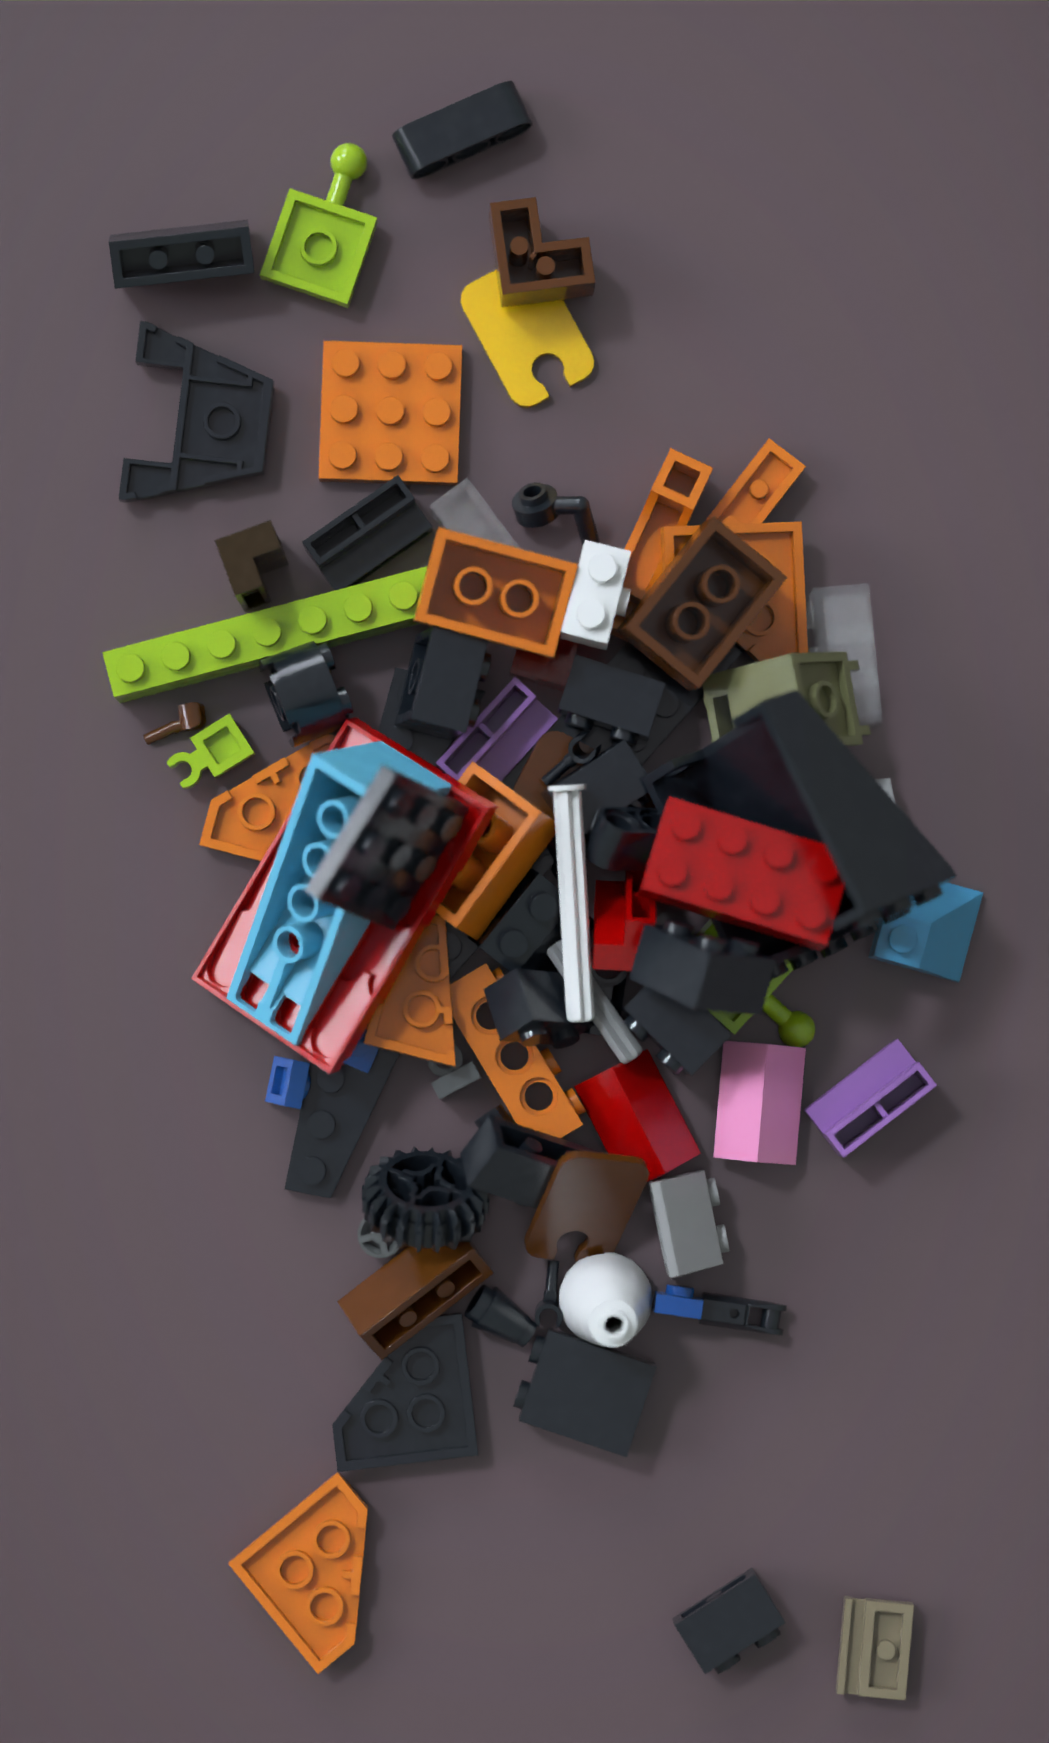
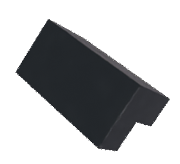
M397 475L302 541L308 555L335 591L357 585L432 533L433 527L417 506L411 492L399 475Z

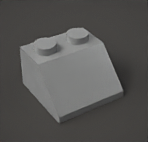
M697 1170L648 1181L663 1261L669 1278L723 1264L721 1253L730 1252L724 1224L715 1225L712 1207L720 1205L715 1178L706 1179L705 1171Z

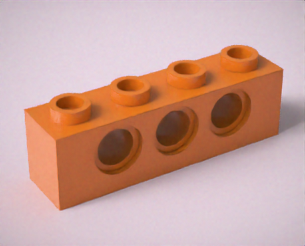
M487 963L450 984L452 1017L515 1122L519 1125L562 1138L583 1125L578 1116L585 1113L586 1110L572 1087L563 1092L554 1077L562 1072L548 1047L539 1052L536 1045L525 1046L529 1058L526 1065L521 1069L511 1070L503 1065L501 1051L505 1045L511 1042L500 1041L497 1029H485L477 1021L478 1009L481 1005L487 1003L483 989L505 976L500 967L491 971ZM536 1082L545 1083L552 1090V1102L543 1110L532 1109L525 1101L526 1089Z

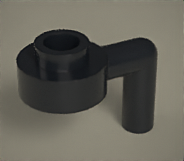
M538 482L523 486L513 497L512 506L516 520L520 525L528 528H537L553 522L559 515H573L581 544L584 545L585 540L599 543L600 539L587 498L583 496H558L554 487Z

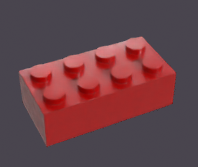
M669 797L662 812L638 896L821 951L828 944L833 927L831 921L835 920L845 884L825 844Z

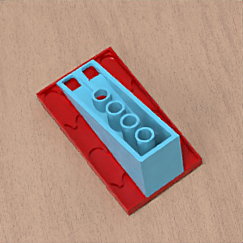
M357 717L346 719L328 750L312 754L293 809L191 979L328 1074L339 1071L344 1061L352 1055L378 1005L384 1003L422 931L430 925L458 872H462L498 806L485 797L478 795L477 792L448 774H444L440 769L413 752L406 750L405 747L378 730L371 728L370 725ZM382 764L449 795L470 808L462 820L461 829L449 841L437 860L433 874L424 881L411 902L408 914L399 921L394 930L321 902L305 891L311 878Z

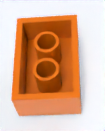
M439 527L434 538L413 622L444 628L548 658L554 657L578 564Z
M472 761L458 781L498 807L462 872H458L436 913L460 931L478 940L556 832L554 820Z

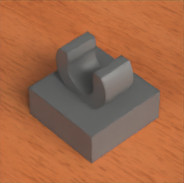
M454 1045L456 1068L443 1069L437 1063L428 1061L429 1069L435 1075L441 1076V1078L431 1083L439 1100L482 1078L473 1061L462 1066L463 1054L456 1045Z

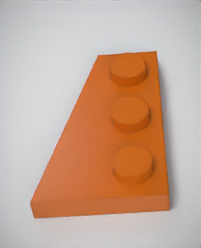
M435 915L430 925L422 931L384 1003L378 1005L368 1024L364 1044L456 1068L446 920L441 916Z

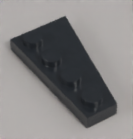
M379 1048L369 1073L362 1072L343 1063L339 1071L328 1074L310 1062L308 1071L311 1080L310 1089L302 1101L284 1189L325 1198L332 1197L400 1053Z

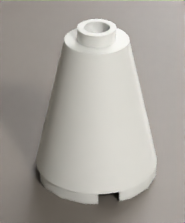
M615 1252L587 1256L578 1260L566 1272L559 1289V1307L567 1327L580 1339L595 1345L619 1347L626 1344L646 1324L652 1309V1289L644 1271L632 1259Z

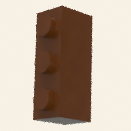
M459 1241L456 1250L442 1246L438 1253L432 1248H422L418 1253L416 1247L408 1246L337 1302L359 1336L383 1360L489 1278L494 1272L472 1241L467 1243Z

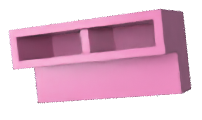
M725 1041L723 1043L713 1158L796 1165L806 1048Z

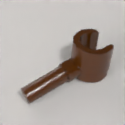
M198 702L178 705L179 720L172 721L144 734L145 742L149 745L174 733L202 729L206 723L204 705Z

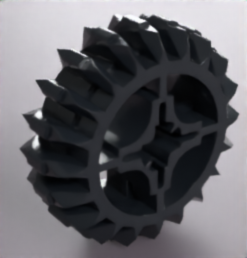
M413 1146L410 1153L395 1150L393 1158L381 1157L378 1165L370 1166L369 1174L365 1178V1184L362 1186L361 1195L364 1220L370 1223L371 1232L381 1233L383 1242L397 1241L399 1249H403L406 1246L416 1247L418 1253L422 1248H432L438 1253L442 1246L456 1250L459 1241L464 1243L471 1242L473 1234L481 1232L486 1214L489 1212L490 1201L488 1193H481L474 1188L468 1187L461 1157L453 1158L451 1150L445 1153L435 1152L433 1146L429 1151H419Z

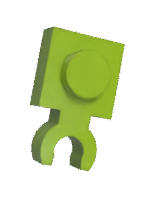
M229 713L190 738L197 750L191 754L186 752L176 753L169 758L167 764L171 769L180 763L190 764L192 768L191 775L180 782L183 789H189L200 781L204 770L209 768L217 779L254 756L255 752Z

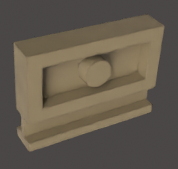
M844 1596L835 1690L837 1694H855L864 1697L906 1701L914 1604L912 1602Z

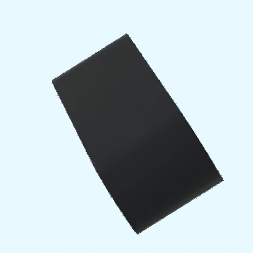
M506 81L414 120L396 130L392 138L410 178L419 179L515 138L531 128L533 123L513 81Z
M605 807L585 842V857L591 863L606 870L645 871L661 819L657 809Z

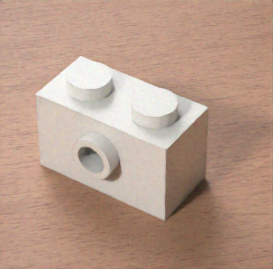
M588 540L584 541L561 630V639L603 650L607 649L615 615L625 617L631 589L623 587L631 551Z

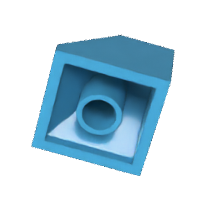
M946 882L940 886L943 892L941 896L918 907L915 901H912L914 906L910 908L911 912L888 924H885L883 919L878 921L879 930L875 932L868 958L959 982L984 892Z

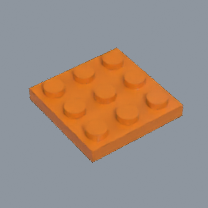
M324 341L319 481L386 484L399 475L404 484L458 486L462 345Z

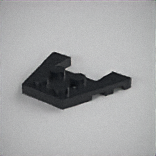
M140 321L135 360L137 366L183 371L172 463L123 458L119 501L130 503L264 475L274 380L221 355L217 356L180 336L176 337L163 331L154 324Z

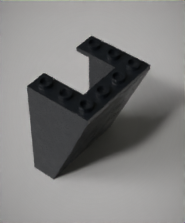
M797 689L762 700L731 720L735 727L733 730L701 750L669 760L642 778L660 817L668 798L673 797L825 844L845 887L835 920L831 921L833 927L828 944L820 951L823 958L847 948L848 944L845 938L851 936L853 941H857L879 930L876 922L883 919L884 923L888 924L910 913V908L914 906L912 901H915L918 907L941 896L943 892L940 886L957 877L949 863ZM710 918L719 938L727 941V943H731L732 937L748 939L760 944L758 952L776 959L771 980L788 972L787 964L789 963L793 971L819 959L816 953L819 951Z

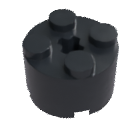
M314 641L259 660L260 672L267 669L270 671L271 681L264 683L278 722L283 732L292 729L295 734L289 740L293 748L340 730L349 714L353 713V707L345 688L342 686L336 689L331 676V670L336 669V666L326 643L317 646Z

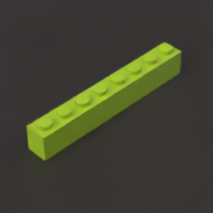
M427 566L102 652L113 696L118 702L123 703L259 667V660L314 641L317 646L326 643L331 648L420 624L413 622Z

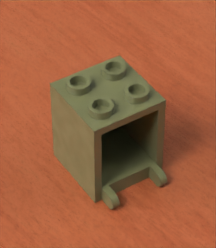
M847 651L791 653L710 674L702 685L704 691L703 702L708 713L712 742L735 728L731 720L762 700L797 689L847 748L862 745V737L871 735L870 725L860 726L850 674V672L860 670L858 660L848 661Z

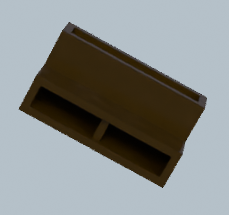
M271 520L215 540L234 595L243 610L247 611L271 602L262 574L289 565Z

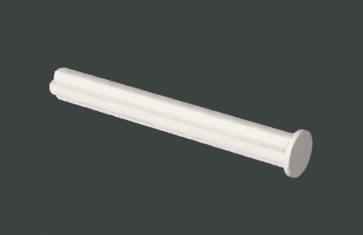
M586 784L548 786V791H553L566 1018L571 1022H587L593 1020L595 1016L581 791L586 789Z

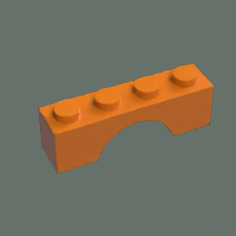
M672 448L669 450L639 519L624 550L631 551L623 587L631 589L625 617L615 615L611 634L625 641L627 640L616 630L663 573L660 528L688 525L713 470V467Z

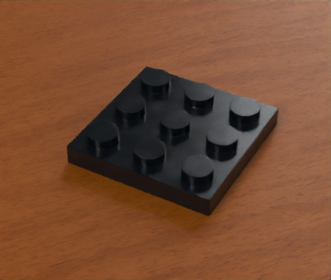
M382 764L311 878L305 891L321 902L394 930L399 921L408 914L411 902L424 881L433 874L437 860L449 841L461 829L462 820L470 808L457 799Z

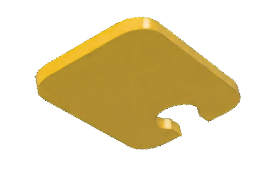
M496 270L471 282L464 288L461 294L462 309L508 395L516 405L530 408L550 398L544 385L538 382L532 373V366L540 356L553 355L562 362L564 377L569 387L580 383L590 376L594 366L593 355L563 300L501 308Z

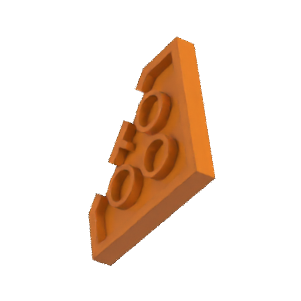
M802 521L724 524L787 577L736 641V644L755 662L791 653H808ZM700 525L660 528L663 572Z
M327 734L309 742L305 747L286 758L278 760L231 790H227L213 798L210 802L199 845L261 862L294 807L312 754L326 752L336 736Z
M336 1472L228 1563L317 1674L353 1646L356 1641L368 1506L340 1472Z

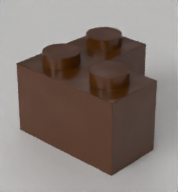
M536 197L490 203L489 222L501 308L593 296L596 282L589 237L543 243Z

